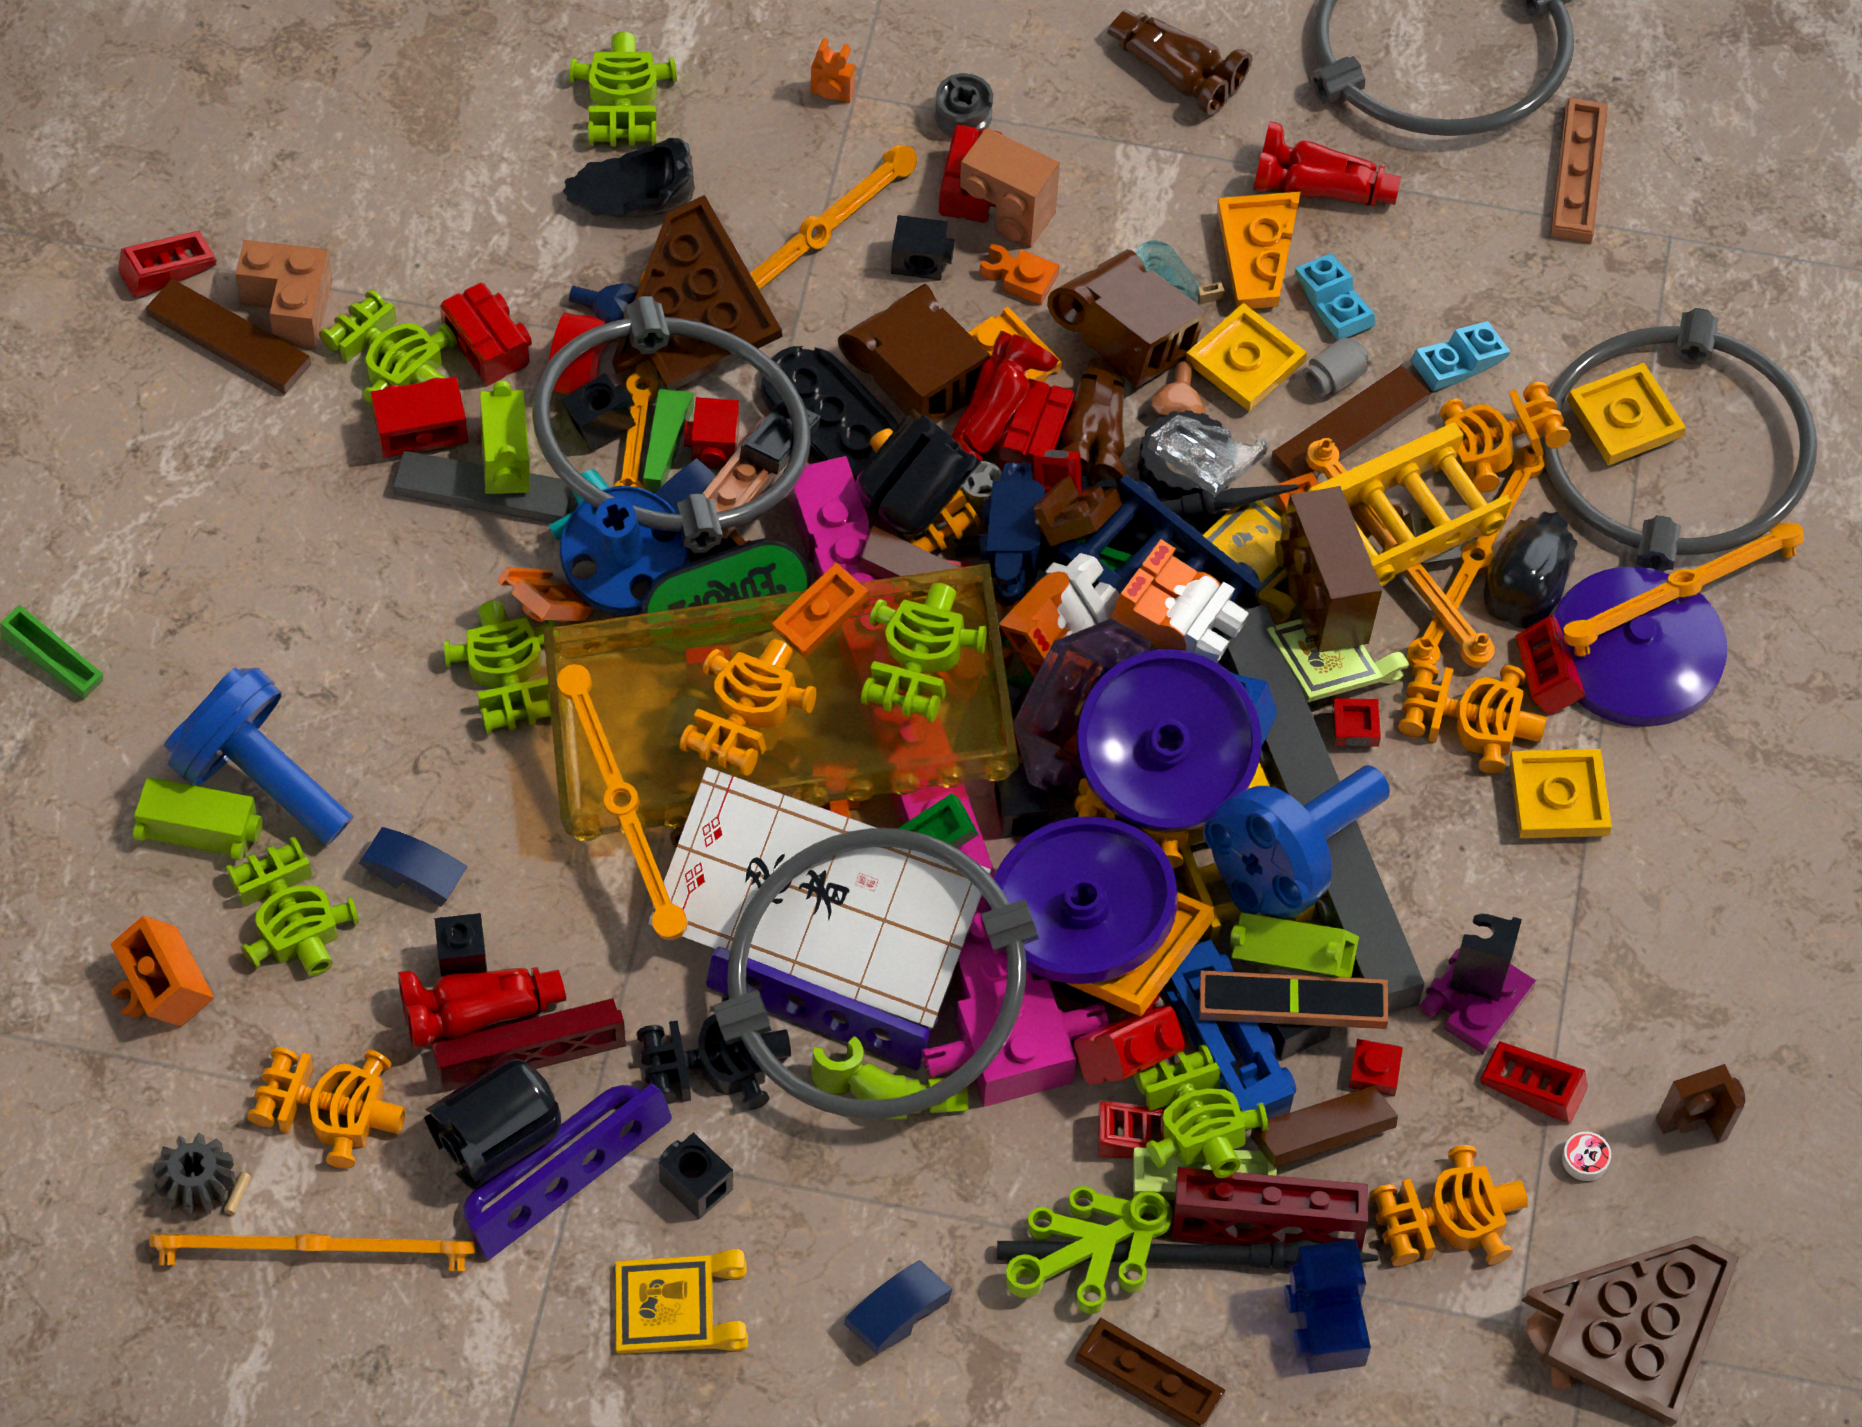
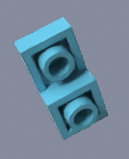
M1332 253L1295 268V275L1308 300L1337 340L1342 337H1350L1375 326V313L1353 290V276Z
M1486 321L1455 329L1449 341L1416 349L1410 361L1433 392L1484 372L1508 358L1510 350L1491 324Z

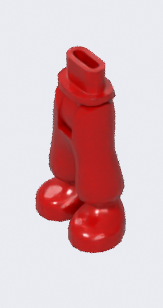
M1270 121L1253 190L1269 192L1279 189L1284 193L1301 192L1300 197H1327L1366 204L1367 206H1376L1377 201L1395 205L1402 176L1384 173L1385 166L1381 165L1378 172H1376L1377 165L1371 161L1335 151L1314 142L1302 140L1296 143L1294 147H1289L1285 143L1282 125Z
M1000 331L994 342L992 355L981 367L972 399L958 421L951 438L960 444L961 448L968 454L972 453L982 461L983 457L979 454L986 453L992 448L1007 422L1028 394L1030 383L1024 375L1026 371L1034 369L1050 372L1054 370L1059 361L1058 358L1030 340L1016 334L1012 336L1007 332Z
M538 967L531 968V976L526 968L451 974L440 977L436 981L434 988L429 990L422 986L421 981L413 971L398 972L401 1003L413 1049L424 1048L432 1044L437 1038H458L494 1023L522 1018L534 1013L539 1014L547 1011L548 1004L566 1001L565 988L559 970L540 973Z

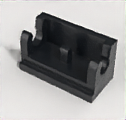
M1490 914L1475 915L1472 922L1479 927H1488L1493 935L1490 938L1484 939L1478 935L1464 934L1449 988L1499 1002L1522 919L1513 917L1512 920Z

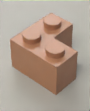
M986 127L961 161L960 188L966 190L975 198H983L995 204V231L1001 233L1010 241H1018L1031 248L1056 214L1060 162Z
M244 240L235 273L240 303L270 307L269 315L272 333L275 337L291 346L316 349L333 280L328 249Z

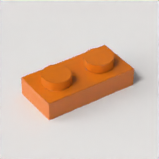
M836 562L772 622L773 630L806 659L870 598L868 590Z

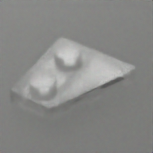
M1177 415L1151 435L1148 448L1215 497L1264 458L1269 444L1259 439H1256L1254 446L1229 438L1230 430L1217 426H1206L1197 420Z

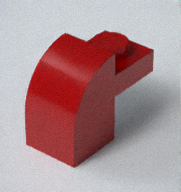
M564 312L553 337L549 361L569 341L586 331L605 324L606 321L593 316L574 315ZM611 340L589 349L570 363L559 377L553 391L569 394L598 376L601 353L610 344Z

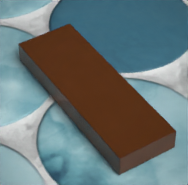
M1371 1086L1267 1120L1268 1131H1262L1260 1127L1251 1129L1250 1137L1271 1165L1277 1167L1396 1128L1398 1115L1377 1088Z
M1101 1317L1075 1356L1076 1363L1186 1427H1205L1225 1396L1226 1390Z

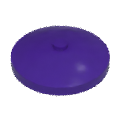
M1617 567L1597 572L1581 580L1566 593L1559 603L1554 617L1557 619L1564 636L1563 628L1568 623L1577 620H1588L1668 582L1670 574L1644 567ZM1700 592L1688 597H1678L1598 635L1597 640L1589 645L1590 654H1586V656H1576L1574 654V646L1567 644L1585 692V696L1577 702L1604 719L1630 726L1665 725L1693 714L1715 692L1727 659V639L1722 622L1713 606Z
M1161 649L1147 651L1127 658L1115 665L1102 676L1088 695L1077 729L1079 763L1083 775L1096 797L1110 811L1123 820L1154 831L1179 832L1204 826L1205 822L1213 817L1215 811L1223 802L1249 788L1261 755L1262 735L1259 717L1255 705L1243 685L1234 675L1215 661L1183 650Z
M1076 817L1060 820L1041 827L1027 835L1010 850L994 877V880L1003 890L1010 904L1026 899L1039 936V940L1024 944L1026 969L1049 980L1071 984H1087L1110 980L1126 974L1142 965L1161 947L1168 937L1176 918L1178 905L1177 886L1173 868L1166 854L1147 834L1127 823L1114 819Z

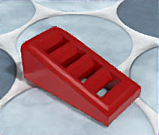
M198 230L121 248L118 269L134 298L163 289L172 278L179 282L216 265L217 259ZM190 248L194 257L189 258L185 250ZM174 255L177 261H172L170 257Z
M1553 615L1515 635L1531 697L1547 714H1554L1585 696L1581 678L1567 643L1564 640L1559 623ZM1550 638V642L1535 650L1532 649L1534 646Z
M1501 1041L1498 1042L1480 1078L1482 1084L1567 1123L1572 1122L1588 1088L1584 1069ZM1510 1060L1515 1062L1516 1065L1510 1077L1506 1078L1502 1074ZM1526 1070H1532L1533 1072L1527 1084L1520 1083ZM1546 1077L1550 1079V1082L1544 1091L1539 1088ZM1562 1085L1565 1086L1562 1095L1558 1096Z
M1100 1102L1098 1111V1158L1133 1159L1134 1148H1147V1143L1151 1141V1126H1160V1141L1164 1140L1163 1115L1165 1109L1158 1108L1149 1111L1147 1106L1120 1102ZM1114 1125H1123V1136L1114 1135ZM1133 1125H1142V1139L1133 1138Z

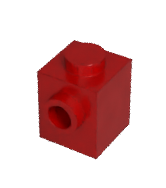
M696 397L694 420L686 421L684 429V447H692V461L697 458L707 468H721L725 466L737 451L740 426L739 400Z

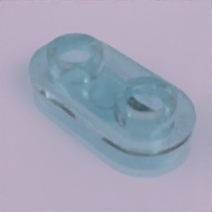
M1153 240L1147 241L1137 248L1135 253L1142 260L1146 272L1151 269L1149 266L1159 267V269L1152 270L1194 302H1198L1199 283L1170 245L1162 241Z

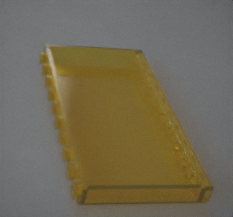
M990 564L859 582L868 590L870 598L806 659L790 646L794 654L785 670L793 673L797 688L806 689L808 686L816 688V701L812 712L804 713L802 707L791 705L784 721L774 727L755 728L744 726L762 733L767 748L763 755L758 754L756 766L748 776L741 774L740 768L733 765L728 768L719 766L717 762L718 755H715L712 760L706 761L700 758V752L691 749L685 752L680 749V739L686 727L690 724L697 726L694 718L697 708L726 720L729 717L720 707L715 693L714 681L718 675L704 673L703 665L707 656L715 649L724 652V658L731 661L738 652L759 659L771 639H778L789 645L773 630L772 622L806 590L543 629L560 819L564 831L580 841L595 840L601 835L620 832L625 834L620 819L610 815L604 805L603 798L608 788L572 699L563 696L558 688V674L564 667L572 664L582 665L591 675L592 688L588 694L623 782L632 785L638 793L640 803L636 814L643 831L647 828L661 826L678 828L685 825L707 767L817 807L838 800L864 801L870 799L873 795L894 792L906 795L914 793L920 788L934 786L954 788L968 781L982 779L1001 781L1008 778L1018 768L1019 761ZM933 583H943L952 587L957 595L950 612L963 616L965 629L979 630L980 626H986V645L983 654L977 653V648L962 647L957 665L948 671L937 673L922 672L925 675L944 679L946 695L944 700H940V707L933 723L927 722L926 716L915 713L912 717L903 716V706L897 704L892 712L884 711L882 704L870 702L869 705L862 704L861 695L867 678H873L871 672L873 661L899 668L904 667L889 654L885 634L887 626L881 623L874 626L869 623L870 613L875 603L879 599L887 601V607L897 611L903 600L924 604ZM897 639V642H898L899 644H901L903 647L907 648L906 646H904V645ZM875 682V684L888 687V685H884V684H880V683ZM902 689L900 695L906 696L907 690ZM729 691L727 696L738 703V700ZM921 695V696L926 697V698H930V699L932 698V697H929V696ZM698 730V732L707 735V733ZM625 795L618 796L615 799V805L619 807L625 806L629 802V797Z

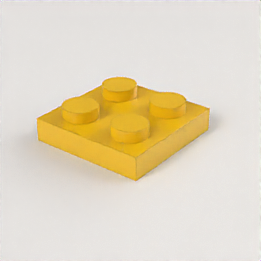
M1243 303L1186 353L1185 362L1190 363L1197 372L1249 412L1306 362L1307 351Z
M1644 362L1569 391L1567 397L1569 405L1608 466L1684 436L1686 426Z
M1601 749L1511 752L1509 762L1519 838L1610 835L1612 824Z

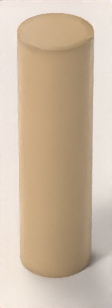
M240 1172L224 1212L235 1215L251 1175Z

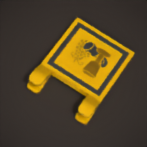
M1259 500L1230 509L1203 536L1236 563L1243 562L1257 573L1259 581L1263 583L1257 602L1260 605L1266 604L1273 622L1280 625L1289 619L1290 612L1295 606V602L1290 596L1274 589L1288 576L1286 568L1279 566L1275 555V543L1280 541L1282 533L1281 517Z
M731 1249L705 1256L616 1261L617 1354L698 1349H720L727 1351H744L747 1349L748 1334L743 1322L730 1321L713 1326V1277L731 1280L743 1279L747 1274V1264L743 1251Z

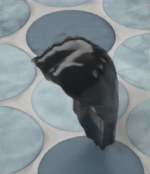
M667 138L654 144V146L628 152L620 158L606 159L603 162H589L578 171L575 177L565 179L563 193L567 196L566 200L568 202L581 206V208L589 211L592 215L645 217L672 211L690 202L694 193L693 165L689 144L680 138Z
M1545 511L1538 518L1531 516L1526 520H1520L1516 528L1508 532L1504 542L1491 560L1486 571L1484 603L1488 613L1494 618L1510 622L1518 628L1527 629L1549 617L1552 610L1561 600L1566 581L1575 560L1577 540L1573 539L1571 532H1568V522L1560 516L1558 511L1554 513Z

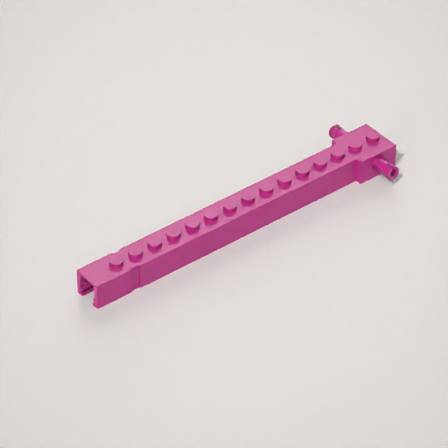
M843 456L806 465L799 481L787 495V500L808 560L813 562L814 578L817 581L837 562L865 587L869 593L870 598L834 631V635L900 825H904L953 793L959 797L979 834L958 849L975 860L979 865L991 869L989 874L994 879L996 874L939 714H937L935 721L931 723L927 722L926 716L914 713L912 717L903 716V706L896 704L893 711L888 712L883 710L882 704L870 702L869 705H864L861 703L864 684L867 678H873L871 672L873 661L899 668L904 667L889 654L885 634L887 626L881 623L874 626L869 623L870 613L879 599L887 601V607L896 611L900 605L891 582L856 566L869 532V518L864 504L858 496L855 487L856 482L847 457ZM897 639V642H898L899 644H901L903 647L907 648L906 646H904V645ZM875 682V684L888 687V685H884V684H880V683ZM902 689L900 695L906 696L907 690ZM921 695V696L926 697V698H930V699L932 698V697H929V696ZM982 894L952 973L961 1001H958L956 1028L961 1040L929 1049H922L924 1067L929 1068L926 1073L930 1079L938 1075L957 1071L977 1052L994 1027L1004 1000L1007 984L1006 951L994 954L981 915L990 911L991 907ZM1026 969L1024 997L1013 1030L997 1057L975 1080L983 1106L986 1107L1072 1084L1076 1057L1070 1042L1109 1024L1107 1012L1102 1013V1011H1105L1103 1003L1098 1002L1095 1005L1063 1013L1057 1007L1048 979L1044 978L1034 981L1031 972Z

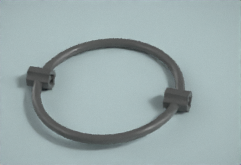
M1320 0L1313 20L1314 49L1321 67L1312 71L1311 81L1315 87L1316 95L1322 103H1332L1345 98L1362 112L1383 123L1403 130L1428 135L1463 136L1479 134L1505 127L1527 117L1546 103L1558 90L1567 75L1574 52L1572 22L1564 5L1572 0H1523L1524 8L1531 16L1549 11L1556 26L1558 37L1556 58L1545 80L1529 96L1501 111L1466 119H1435L1404 113L1374 100L1361 91L1365 89L1366 79L1358 60L1354 56L1350 58L1347 56L1336 61L1330 46L1329 23L1332 11L1338 0Z
M652 296L638 297L634 302L625 306L624 319L597 326L580 334L557 351L547 363L537 382L532 402L534 432L539 447L554 472L577 495L598 508L605 500L615 497L589 482L572 466L561 451L551 427L550 402L552 392L559 377L570 363L589 349L616 338L629 336L631 346L640 350L641 354H653L660 348L668 345L670 335H678L701 340L723 348L752 365L766 377L780 394L792 422V453L784 472L778 480L755 499L741 506L720 512L716 511L714 500L707 499L705 494H690L685 500L677 502L675 514L652 511L632 505L635 509L639 526L661 531L680 532L683 547L690 548L692 553H706L712 547L720 545L723 535L721 529L734 527L766 513L779 504L797 484L805 469L810 452L811 436L808 414L802 398L788 376L762 351L734 334L717 327L682 318L665 317L662 304L654 301Z
M1694 308L1689 312H1683L1680 326L1639 329L1612 337L1597 344L1567 367L1552 387L1549 397L1555 400L1557 410L1561 411L1569 391L1590 369L1617 353L1644 345L1677 343L1675 355L1681 357L1688 364L1700 365L1704 361H1711L1713 349L1725 352L1746 362L1762 373L1783 395L1792 410L1799 432L1800 450L1796 472L1785 493L1764 514L1737 529L1698 538H1679L1681 526L1674 523L1670 517L1656 515L1652 519L1644 520L1642 532L1629 528L1601 513L1578 492L1564 470L1558 448H1549L1545 443V436L1540 437L1544 453L1543 460L1548 477L1566 505L1588 525L1605 536L1637 548L1636 564L1662 572L1673 570L1676 555H1700L1729 550L1746 544L1776 527L1801 500L1811 481L1816 464V428L1808 403L1798 386L1777 363L1762 352L1740 340L1716 332L1719 318L1713 316L1707 309Z
M869 828L849 831L826 838L796 853L779 866L756 891L744 910L731 945L727 982L729 1000L714 1004L715 1014L726 1044L730 1045L742 1041L760 1069L776 1085L805 1104L828 1113L852 1118L885 1119L905 1116L928 1109L956 1095L975 1081L1000 1053L1017 1021L1024 997L1026 984L1024 944L1039 940V936L1026 899L1010 904L1003 890L992 876L975 860L952 845L926 834L902 829ZM868 847H896L921 852L943 861L963 874L977 887L989 903L992 910L981 915L994 954L1006 951L1008 962L1006 991L1000 1013L994 1027L977 1052L961 1068L939 1083L917 1093L884 1100H860L830 1094L815 1088L790 1072L773 1055L760 1035L772 1031L760 992L755 990L747 993L746 987L747 960L754 933L765 911L780 891L795 877L816 863L839 853Z

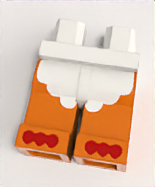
M1160 539L1143 562L1141 568L1138 569L1121 592L1109 620L1160 649L1193 652L1218 663L1230 641L1213 632L1212 629L1216 627L1230 637L1235 638L1244 626L1249 613L1230 601L1235 588L1225 582L1220 585L1213 576L1204 572H1197L1173 556L1176 548Z
M1080 553L1068 566L1053 563L1047 569V575L1038 581L998 624L1016 652L1021 653L1020 658L1036 682L1067 692L1076 682L1077 678L1073 672L1083 659L1102 644L1105 634L1111 636L1119 627L1109 619L1120 594L1115 588L1106 583L1100 582L1095 588L1092 586L1104 570L1093 556Z

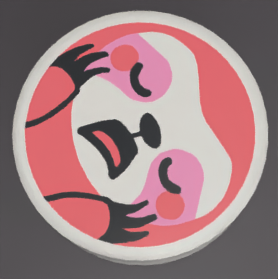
M1579 1132L1571 1136L1566 1142L1562 1153V1163L1565 1170L1570 1176L1580 1181H1594L1602 1177L1607 1171L1611 1160V1149L1606 1140L1592 1132Z

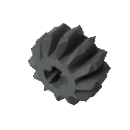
M198 1132L193 1143H186V1139L179 1135L176 1140L178 1148L172 1149L163 1146L161 1151L163 1161L154 1163V1176L158 1178L154 1184L156 1192L160 1197H166L167 1207L172 1211L183 1205L185 1214L191 1217L196 1206H202L203 1210L210 1214L213 1210L211 1201L214 1199L226 1203L228 1198L226 1188L234 1186L236 1182L235 1173L231 1171L234 1166L233 1157L229 1152H223L222 1143L217 1138L206 1144L204 1135Z

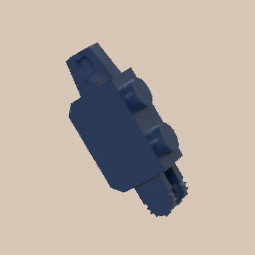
M1005 463L1001 480L993 481L991 498L984 499L983 521L984 525H989L988 533H981L980 557L981 560H988L991 578H995L997 581L998 597L1001 598V601L1003 600L1010 604L1017 600L1020 601V598L1023 597L1025 578L1036 577L1038 569L1044 570L1047 538L1037 528L1034 517V505L1045 495V487L1038 481L1033 480L1031 463Z

